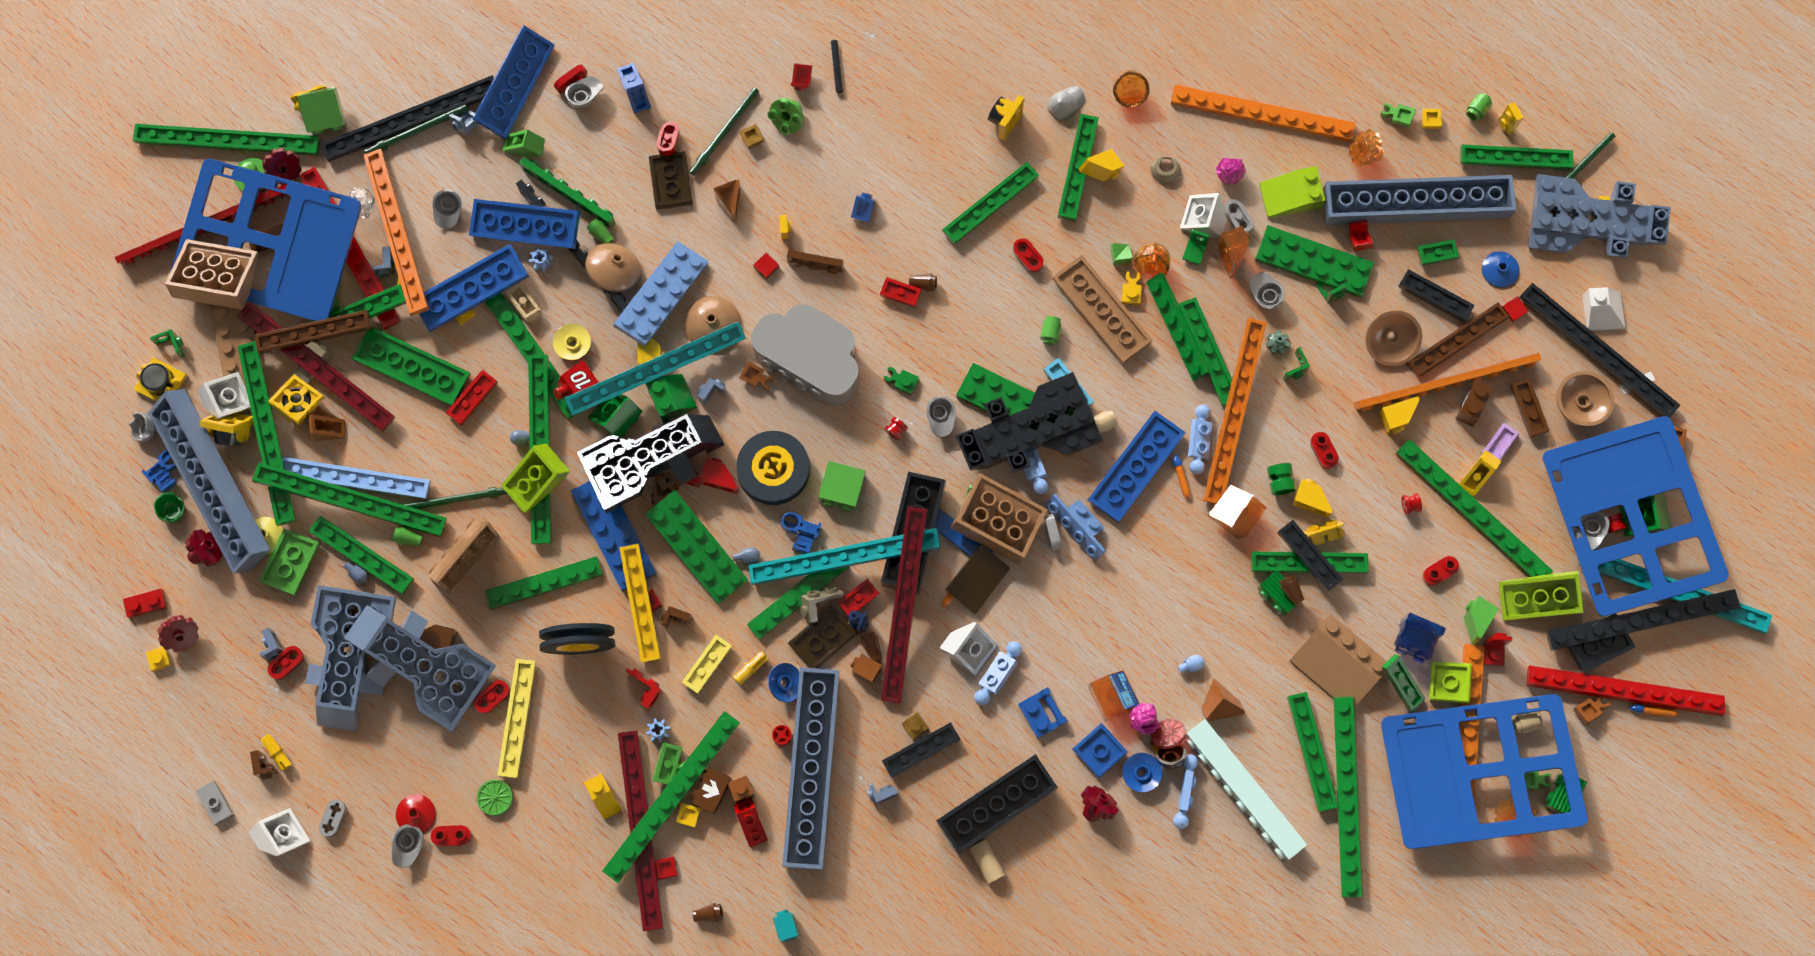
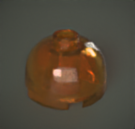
M1134 69L1121 72L1113 82V94L1116 101L1127 108L1142 105L1150 93L1147 78L1141 72Z
M1154 242L1141 245L1133 258L1135 271L1145 276V273L1153 274L1151 278L1158 273L1167 275L1171 265V256L1167 248Z

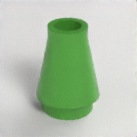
M596 218L587 226L589 234L602 243H611L614 240L602 220L600 221Z
M402 526L401 528L396 527L392 541L396 542V545L420 547L423 536Z

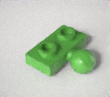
M662 742L652 781L664 785L669 784L676 771H679L685 763H678L682 747Z

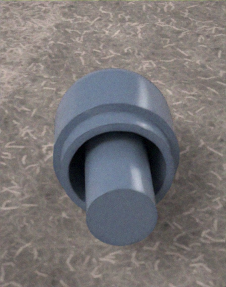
M515 430L510 434V441L514 445H526L529 443V433L525 430Z
M744 548V550H741V553L733 554L734 562L742 561L745 564L755 563L760 558V552L756 548Z
M350 562L343 566L349 572L348 575L357 584L367 582L369 578L368 572L361 566H353Z

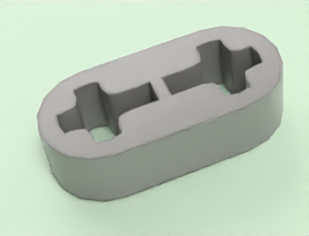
M1054 515L1044 516V524L1051 550L1062 549Z
M340 800L329 802L319 826V831L322 835L326 837L337 835L347 811L344 802ZM339 804V808H341V811L336 812L334 816L335 811L332 810L333 806H337ZM332 821L331 826L334 827L333 831H329L327 833V829H325V826L330 825Z

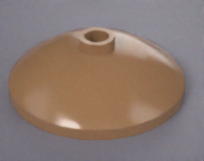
M614 243L600 244L594 247L586 258L585 267L588 276L596 285L605 290L613 292L627 291L633 288L640 279V262L634 253L624 246Z
M707 296L697 300L690 306L685 315L684 327L689 340L692 342L737 321L741 325V319L737 308L729 300L719 296ZM710 317L715 318L712 322L708 321Z
M1385 311L1376 316L1369 324L1365 335L1366 348L1371 357L1380 364L1386 366L1405 364L1418 353L1421 347L1422 329L1418 321L1405 311ZM1393 332V337L1388 338V334Z
M1579 371L1567 376L1560 383L1556 394L1557 406L1561 414L1569 422L1581 427H1592L1604 422L1612 413L1615 403L1614 393L1610 384L1602 376L1589 371ZM1579 400H1582L1584 402V405H1581L1579 403Z

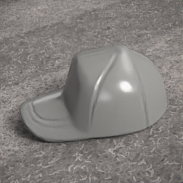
M587 77L569 85L566 88L565 97L572 107L577 109L586 108L593 103L594 98L603 90L604 86L597 78Z
M1075 86L1059 91L1048 101L1047 108L1055 119L1067 120L1083 104L1085 99L1082 89Z
M444 189L437 192L433 197L434 221L441 228H453L458 221L462 203L461 198L455 191Z
M1265 272L1258 273L1250 279V289L1260 306L1266 309H1275L1281 305L1284 300L1285 291L1279 282Z
M933 397L927 405V418L933 434L938 437L948 436L954 427L955 405L948 397Z
M1600 512L1580 518L1592 550L1599 547L1609 529L1608 517ZM1579 527L1577 529V539L1582 537Z
M406 824L396 830L392 838L391 859L395 866L406 868L414 863L424 841L423 833L419 828Z

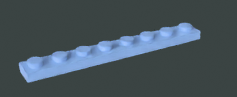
M283 457L285 470L341 487L427 500L431 481L428 479Z

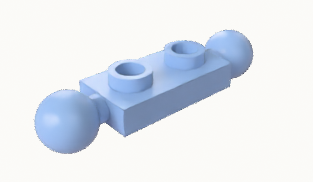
M1199 405L1196 408L1195 413L1199 419H1193L1191 424L1188 457L1194 458L1190 463V471L1195 475L1204 472L1205 465L1202 460L1209 459L1212 422L1206 421L1211 414V410L1207 405Z
M1035 449L1026 453L1031 467L1024 469L1029 483L1035 481L1033 483V490L1037 494H1044L1048 490V483L1042 478L1047 477L1039 453Z
M1016 641L1010 642L1007 645V654L999 652L979 682L983 690H978L974 695V700L977 704H987L990 700V692L997 695L1017 665V661L1013 657L1021 654L1022 646Z
M1192 754L1186 755L1183 763L1185 771L1178 805L1179 812L1173 818L1174 825L1179 829H1184L1188 826L1189 818L1186 812L1188 808H1192L1193 797L1190 796L1191 788L1194 789L1196 784V777H1193V769L1198 766V759Z

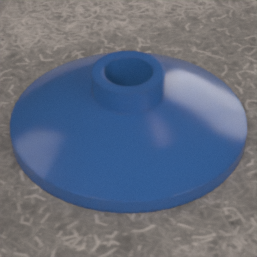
M1501 251L1493 252L1484 259L1482 274L1484 279L1492 286L1508 287L1517 280L1519 265L1512 255ZM1499 265H1503L1505 269H1500Z
M789 663L776 665L768 677V686L771 694L781 702H791L797 698L799 670Z
M1136 753L1130 756L1124 763L1122 775L1125 783L1136 792H1149L1160 783L1162 768L1154 756L1148 753ZM1139 770H1143L1145 772L1144 777H1140L1138 775Z

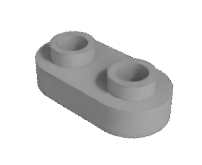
M1238 200L1228 201L1224 207L1225 215L1234 230L1241 235L1250 233L1253 227V220L1242 203ZM1230 209H1235L1236 213H1232ZM1240 224H1244L1246 228H1241Z

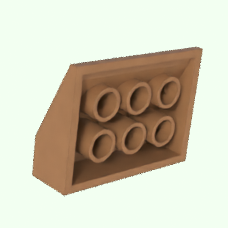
M186 239L165 285L172 298L243 310L250 295L258 252Z
M979 473L959 509L951 529L1019 564L1025 558L1047 509Z
M481 517L473 519L467 525L465 533L463 535L460 534L455 539V545L444 552L439 564H435L430 569L428 577L450 594L499 534L486 519Z
M1332 614L1321 623L1289 660L1332 698L1354 697L1355 706L1385 674L1382 666L1387 662Z

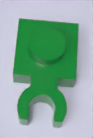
M888 367V372H891L893 376H884V381L887 383L895 382V389L912 395L919 377L905 370H901L900 374H898L894 368Z

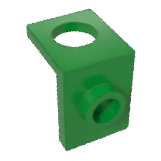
M1192 229L1182 260L1200 265L1210 235Z
M1316 283L1317 288L1327 303L1342 298L1347 288V284L1344 283L1332 291L1326 292L1323 289L1324 284Z
M172 329L150 337V340L155 345L171 340L176 353L181 358L185 357L182 349L184 343L181 337L177 336Z
M1298 347L1295 351L1301 366L1286 372L1283 376L1284 381L1294 378V380L1299 379L1308 371L1310 365L1301 347Z

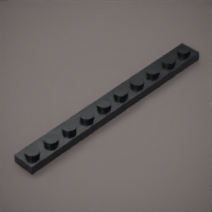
M491 75L323 142L320 145L328 162L373 145L379 140H385L462 105L468 107L481 102L494 77Z
M522 179L516 183L520 193L531 205L546 206V203L540 196L536 197L534 195L535 190L529 183L525 184ZM576 240L575 249H567L586 270L585 262L588 252L586 250L582 252L579 248L580 243ZM601 288L622 313L628 306L625 303V296L621 292L617 293Z
M1533 282L1520 295L1519 299L1660 416L1670 418L1680 407L1677 401Z
M1732 589L1546 632L1551 651L1732 611L1741 608L1736 590Z

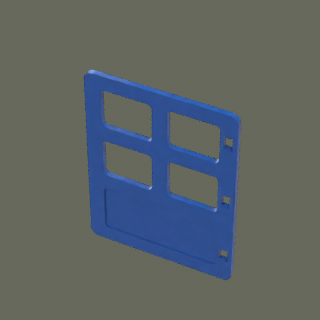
M206 159L202 163L173 266L186 239L195 241L197 232L200 229L227 236L229 238L227 246L242 249L244 243L249 242L274 249L275 255L265 289L260 291L251 288L247 302L314 321L328 319L331 315L362 204L353 197L214 159ZM224 168L232 169V175L223 174ZM216 175L245 184L233 223L223 222L203 215L212 181ZM277 182L287 184L285 191L277 189ZM261 188L291 196L279 236L249 228ZM331 197L341 199L339 205L330 203Z
M1669 417L1655 418L1551 449L1544 453L1543 463L1596 612L1600 616L1606 617L1720 584L1728 579L1729 573L1673 422ZM1559 471L1562 481L1556 483L1553 472ZM1674 489H1680L1692 521L1657 533H1649L1641 514L1638 500ZM1622 506L1634 539L1599 550H1592L1580 518L1609 508ZM1575 527H1579L1582 537L1576 539L1573 531ZM1694 537L1698 538L1710 571L1668 583L1664 577L1655 550ZM1632 555H1641L1652 588L1613 600L1609 599L1598 566ZM1599 583L1602 594L1596 596L1593 584Z
M1556 694L1388 716L1381 722L1403 844L1408 849L1583 827L1587 823L1588 817L1561 698ZM1538 702L1539 708L1528 709L1526 703ZM1477 710V716L1466 718L1465 711ZM1541 711L1549 712L1557 753L1521 758L1512 716ZM1494 718L1498 727L1504 760L1468 765L1463 750L1459 723ZM1407 719H1416L1415 725L1405 726L1403 721ZM1560 769L1563 774L1570 812L1539 817L1533 816L1524 774ZM1506 776L1509 780L1516 819L1480 824L1477 819L1470 781Z

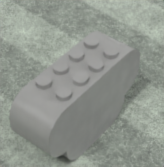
M803 304L794 306L785 316L781 314H768L761 318L753 329L751 341L754 355L758 362L764 365L763 368L770 373L776 372L783 381H791L796 384L795 387L802 392L806 390L819 402L822 400L830 405H842L853 397L859 386V371L857 362L854 359V337L846 326L814 307Z

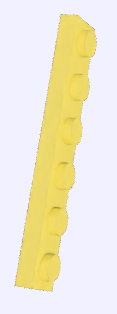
M516 659L497 774L499 777L517 779L519 777L536 661Z

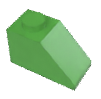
M530 130L510 133L505 139L502 151L528 158L541 156L544 150L545 138Z
M1480 596L1474 601L1470 600L1465 607L1467 612L1464 620L1471 643L1474 645L1483 637L1499 608Z

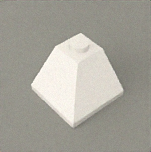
M1219 193L1190 195L1180 229L1190 233L1193 229L1210 235L1209 238L1222 237L1227 219L1221 195Z
M1608 287L1589 288L1582 295L1586 327L1589 330L1601 331L1626 328L1621 292Z
M238 372L205 382L197 390L204 407L218 419L250 408L247 390Z
M973 622L951 632L940 649L952 660L973 675H976L998 644L977 623Z
M290 808L258 821L248 832L259 850L275 856L282 855L310 842L309 837Z

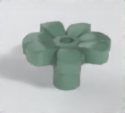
M1276 330L1275 335L1270 333L1267 336L1269 341L1266 342V346L1272 347L1271 353L1276 354L1277 351L1283 354L1286 351L1285 348L1290 347V342L1286 341L1289 336L1286 333L1281 335V331Z

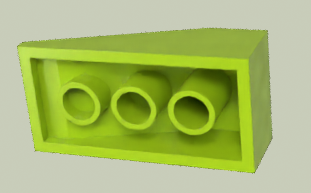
M1579 571L1498 582L1503 620L1584 613Z

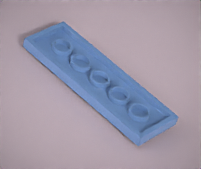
M677 241L614 322L613 327L645 347L706 268L708 260Z

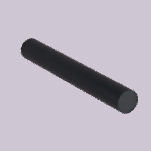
M831 40L836 93H842L843 85L838 40Z

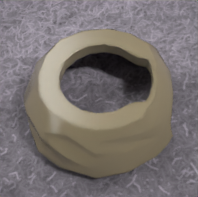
M1170 156L1157 158L1150 167L1152 176L1161 183H1171L1181 173L1179 163ZM1162 159L1171 160L1174 166L1172 171L1163 172L1160 169L1159 164Z

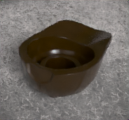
M1161 735L1151 740L1150 746L1157 762L1162 767L1168 770H1176L1183 765L1187 751L1177 740L1170 735Z

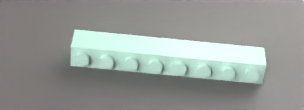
M1205 719L1185 735L1186 744L1192 750L1195 749L1199 753V760L1211 768L1210 773L1217 781L1220 779L1224 784V791L1230 797L1233 795L1237 800V807L1242 812L1246 811L1250 816L1248 818L1250 823L1263 832L1261 836L1268 844L1271 843L1275 847L1274 852L1281 860L1283 858L1285 861L1291 859L1307 846L1302 837Z

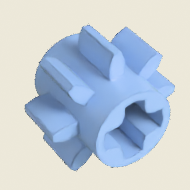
M538 247L534 253L530 252L533 259H530L529 263L531 265L534 264L533 268L535 271L539 268L545 272L547 267H552L549 260H552L553 257L548 255L547 249L543 251Z
M654 718L652 725L647 724L650 731H647L646 735H652V742L658 739L662 743L664 737L669 738L666 733L671 728L670 726L664 727L666 722L664 719L660 723ZM658 726L663 729L660 731V735L654 732Z

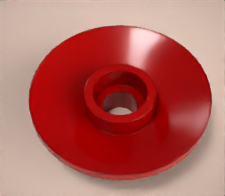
M412 794L405 797L396 809V821L399 827L407 824L419 828L422 833L432 826L436 816V810L432 801L420 794ZM413 810H417L415 817L411 816Z

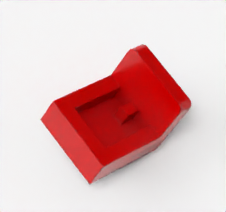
M794 63L790 85L795 86L794 90L805 91L806 88H810L813 65Z
M1367 220L1349 223L1348 238L1354 252L1373 249Z

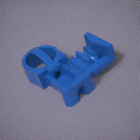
M168 450L163 451L157 457L159 462L149 470L145 471L142 469V473L151 483L156 484L163 493H166L178 483L175 478L172 479L169 476L171 475L170 472L177 467L175 463L166 465V462L172 458Z
M794 512L784 514L781 520L782 529L787 533L796 534L798 538L797 543L794 542L792 550L802 554L809 553L813 540L815 541L818 537L821 523L819 522L816 525L802 520L803 516ZM793 517L797 520L798 524L789 523L784 519Z

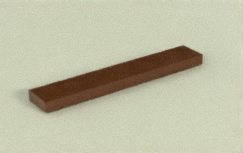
M1497 302L1407 362V365L1415 376L1420 378L1506 321L1510 316L1500 303Z
M364 310L255 334L257 352L263 354L308 344L311 341L317 342L372 330L369 312Z

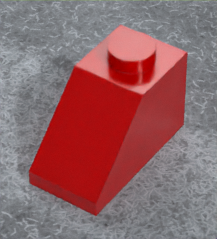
M718 458L705 460L699 479L701 485L738 494V487L726 465L722 463V460Z

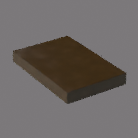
M674 152L668 156L661 154L649 156L656 210L693 205L686 152Z
M979 544L945 590L976 614L1010 570V567L982 544Z
M830 605L817 617L818 621L808 624L788 642L809 668L818 669L857 635V632L833 605Z

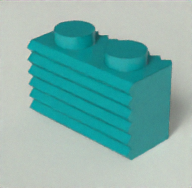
M788 909L777 912V916L773 917L779 942L784 943L799 938L800 935L793 913L789 912Z

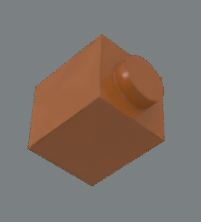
M863 654L859 658L855 657L850 666L853 668L852 674L873 685L882 669L881 664Z
M747 776L728 782L736 803L755 797Z

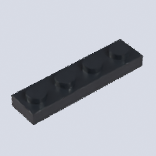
M1409 269L1398 285L1399 288L1464 323L1475 306Z
M1294 520L1277 532L1327 593L1343 581L1339 573Z
M950 722L883 759L882 763L892 779L960 741V738Z

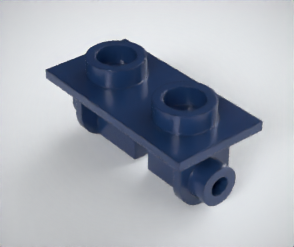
M851 611L849 613V624L857 629V633L860 636L862 631H866L870 623L868 612L865 611L862 614L857 611Z

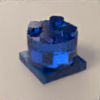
M1408 613L1400 621V630L1394 643L1396 647L1394 651L1400 655L1407 654L1413 656V660L1424 663L1425 660L1432 658L1439 638L1444 635L1446 628L1413 613Z

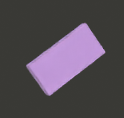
M1503 423L1481 454L1487 450L1501 460L1520 433Z

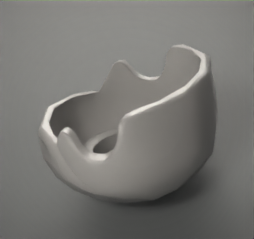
M133 413L134 420L129 422L132 438L141 443L149 441L157 430L153 420L146 413Z

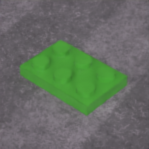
M284 528L259 582L296 597L319 549L320 543Z

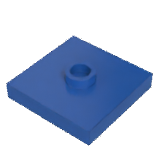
M1102 723L1072 748L1098 779L1128 753Z

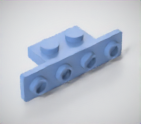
M1056 494L1052 495L1045 503V506L1093 561H1097L1104 554L1105 549L1094 537L1104 530V526L1080 499L1067 507Z

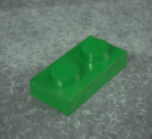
M1455 239L1417 247L1421 266L1459 258Z

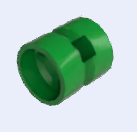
M1280 463L1267 467L1268 478L1272 480L1270 483L1272 495H1285L1297 490L1295 480L1291 478L1293 475L1291 463Z

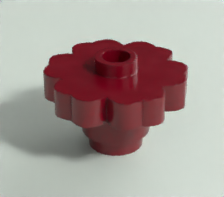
M284 148L273 149L271 155H265L262 162L265 174L292 181V178L297 179L302 170L299 164V157L294 151L286 152Z
M202 529L194 530L185 540V548L188 550L187 558L192 564L204 563L207 567L215 566L224 556L211 532L206 533Z
M183 615L172 616L167 622L161 623L158 629V640L165 650L172 649L173 652L185 651L188 645L192 646L196 643V640L199 638L197 632L199 628L191 617L185 619Z
M1095 785L1093 787L1087 786L1081 793L1082 803L1085 805L1082 814L1090 822H1095L1100 818L1112 820L1119 811L1116 807L1117 802L1110 794H1106L1102 788Z

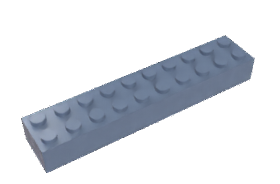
M1513 175L1326 182L1323 187L1325 196L1323 204L1325 225L1349 224L1367 220L1368 223L1511 218L1516 211Z
M185 389L167 391L150 409L148 414L153 420L161 439L231 571L235 574L252 570L270 551L268 543L210 438L207 429L200 427L201 419Z
M800 667L783 868L823 871L840 679L839 670Z

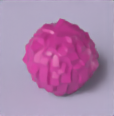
M1222 158L1216 167L1218 178L1227 185L1236 184L1246 173L1242 159Z
M1141 703L1131 710L1129 714L1131 720L1130 727L1140 734L1147 735L1159 728L1157 713L1153 704Z

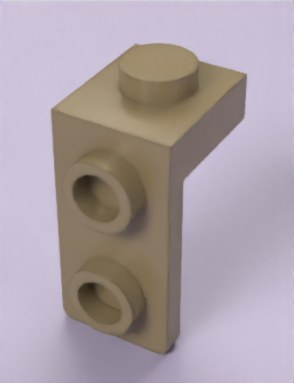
M311 341L307 345L310 350L325 362L331 359L326 352L328 348L322 343L316 344ZM300 366L292 373V375L295 374L307 384L314 378Z
M835 586L826 587L823 591L814 590L807 592L806 595L801 596L802 606L800 607L802 617L810 623L818 621L816 603L842 597L844 592Z

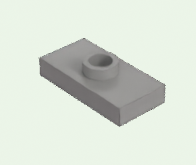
M213 780L196 790L214 825H218L233 816L216 781Z

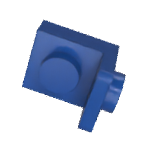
M862 192L861 195L858 194L856 196L851 218L870 222L873 206L876 202V199L872 198L873 195Z

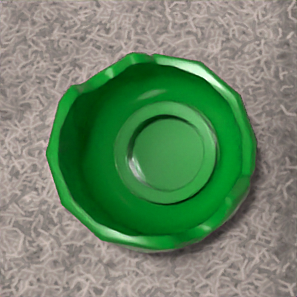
M171 492L161 494L153 504L156 516L168 524L178 522L186 512L183 500Z

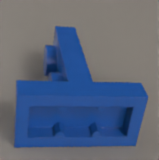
M631 63L618 68L617 71L633 113L651 108L644 83L638 74L635 64Z

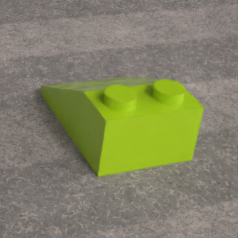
M1317 166L1298 169L1259 183L1267 218L1321 209L1325 202Z
M547 444L535 445L501 486L524 513H527L560 485L571 471Z

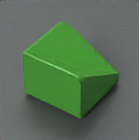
M1111 244L1110 250L1113 265L1132 263L1133 258L1129 244Z

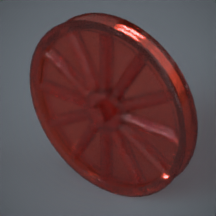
M1168 718L1159 721V728L1151 733L1152 742L1157 747L1169 749L1183 742L1186 737V728L1180 720Z

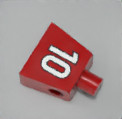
M582 360L561 375L557 383L558 388L554 389V395L560 400L597 384L599 381L584 360Z

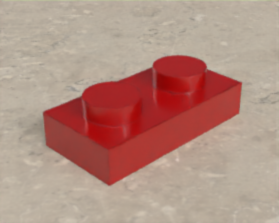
M886 277L880 296L915 308L922 289Z
M867 578L839 600L837 604L849 616L851 611H860L880 593Z
M161 588L123 599L126 617L129 619L167 608L164 591Z

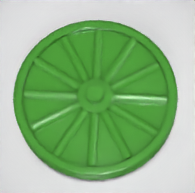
M497 779L485 782L477 793L478 806L488 815L496 816L505 813L513 801V793L510 786L504 781Z

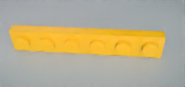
M639 544L619 547L641 663L661 659Z

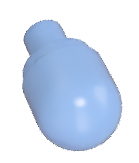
M1194 655L1186 658L1184 663L1178 665L1177 668L1180 673L1184 671L1193 673L1201 670L1205 662L1201 656Z

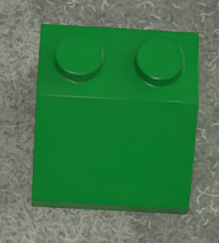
M683 374L665 375L645 383L661 421L673 419L697 408Z
M620 394L598 404L587 418L609 436L614 435L621 439L626 435L631 425L639 419L643 411L629 397Z
M1665 493L1638 500V505L1649 533L1653 534L1671 528ZM1619 506L1620 513L1623 516L1622 522L1627 527L1624 529V536H1634L1625 510L1622 506Z

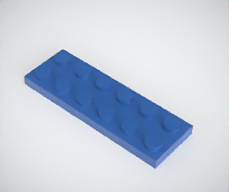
M523 25L472 120L505 139L555 44Z
M474 199L469 236L575 249L580 211Z
M509 244L425 291L429 310L419 313L428 331L432 332L525 280L529 275L512 245Z
M1154 411L1087 501L1119 523L1186 432Z
M591 481L571 490L622 592L627 590L619 547L639 544L646 580L657 574L622 506L606 514Z

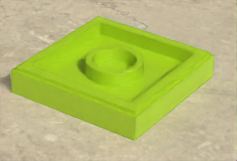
M1432 661L1429 700L1470 704L1472 664Z

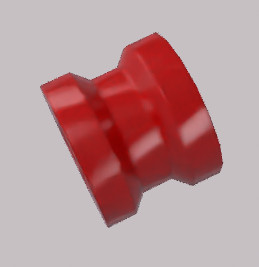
M892 417L890 425L884 428L885 432L896 440H900L901 434L908 429L907 425L896 417Z
M1414 493L1412 496L1402 495L1401 504L1405 514H1410L1412 511H1422V502L1418 493Z
M1621 513L1608 517L1610 523L1608 534L1617 533L1627 528L1626 524L1622 522L1623 516Z
M779 725L773 729L772 738L777 745L786 746L792 740V733L787 726Z

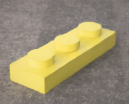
M715 635L686 675L682 684L699 694L728 654L732 645L718 635Z

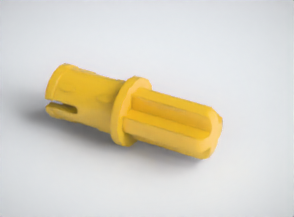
M759 652L732 677L742 685L753 674L756 675V671L768 661V657L763 652Z
M271 734L265 735L261 742L269 752V757L274 759L281 772L287 770L288 766H292V763L284 754L283 747L280 748Z

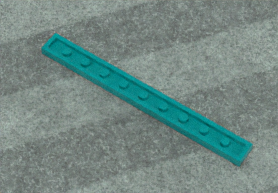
M739 321L569 395L564 399L573 416L745 340V334Z
M937 528L925 530L922 552L941 549ZM903 535L749 565L750 581L752 585L901 557Z
M1621 559L1598 566L1599 573L1643 590L1652 588L1646 568ZM1664 575L1668 583L1678 581ZM1699 589L1668 599L1679 602L1714 593ZM1741 603V608L1713 615L1762 634L1767 633L1772 615Z

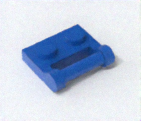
M1049 687L1018 704L1037 739L1068 722L1053 700ZM1041 698H1044L1057 721L1051 723L1039 702Z

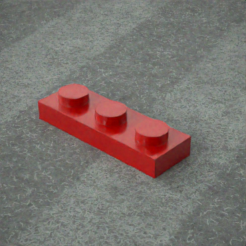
M482 369L447 410L446 414L462 426L497 385L498 381Z

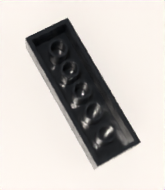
M908 471L892 537L904 535L908 506L928 509L925 530L936 528L946 488L945 479ZM930 551L922 552L916 595H920ZM900 557L886 559L881 579L882 587L896 590Z
M1035 754L937 819L936 824L957 856H959L1056 791L1058 787Z

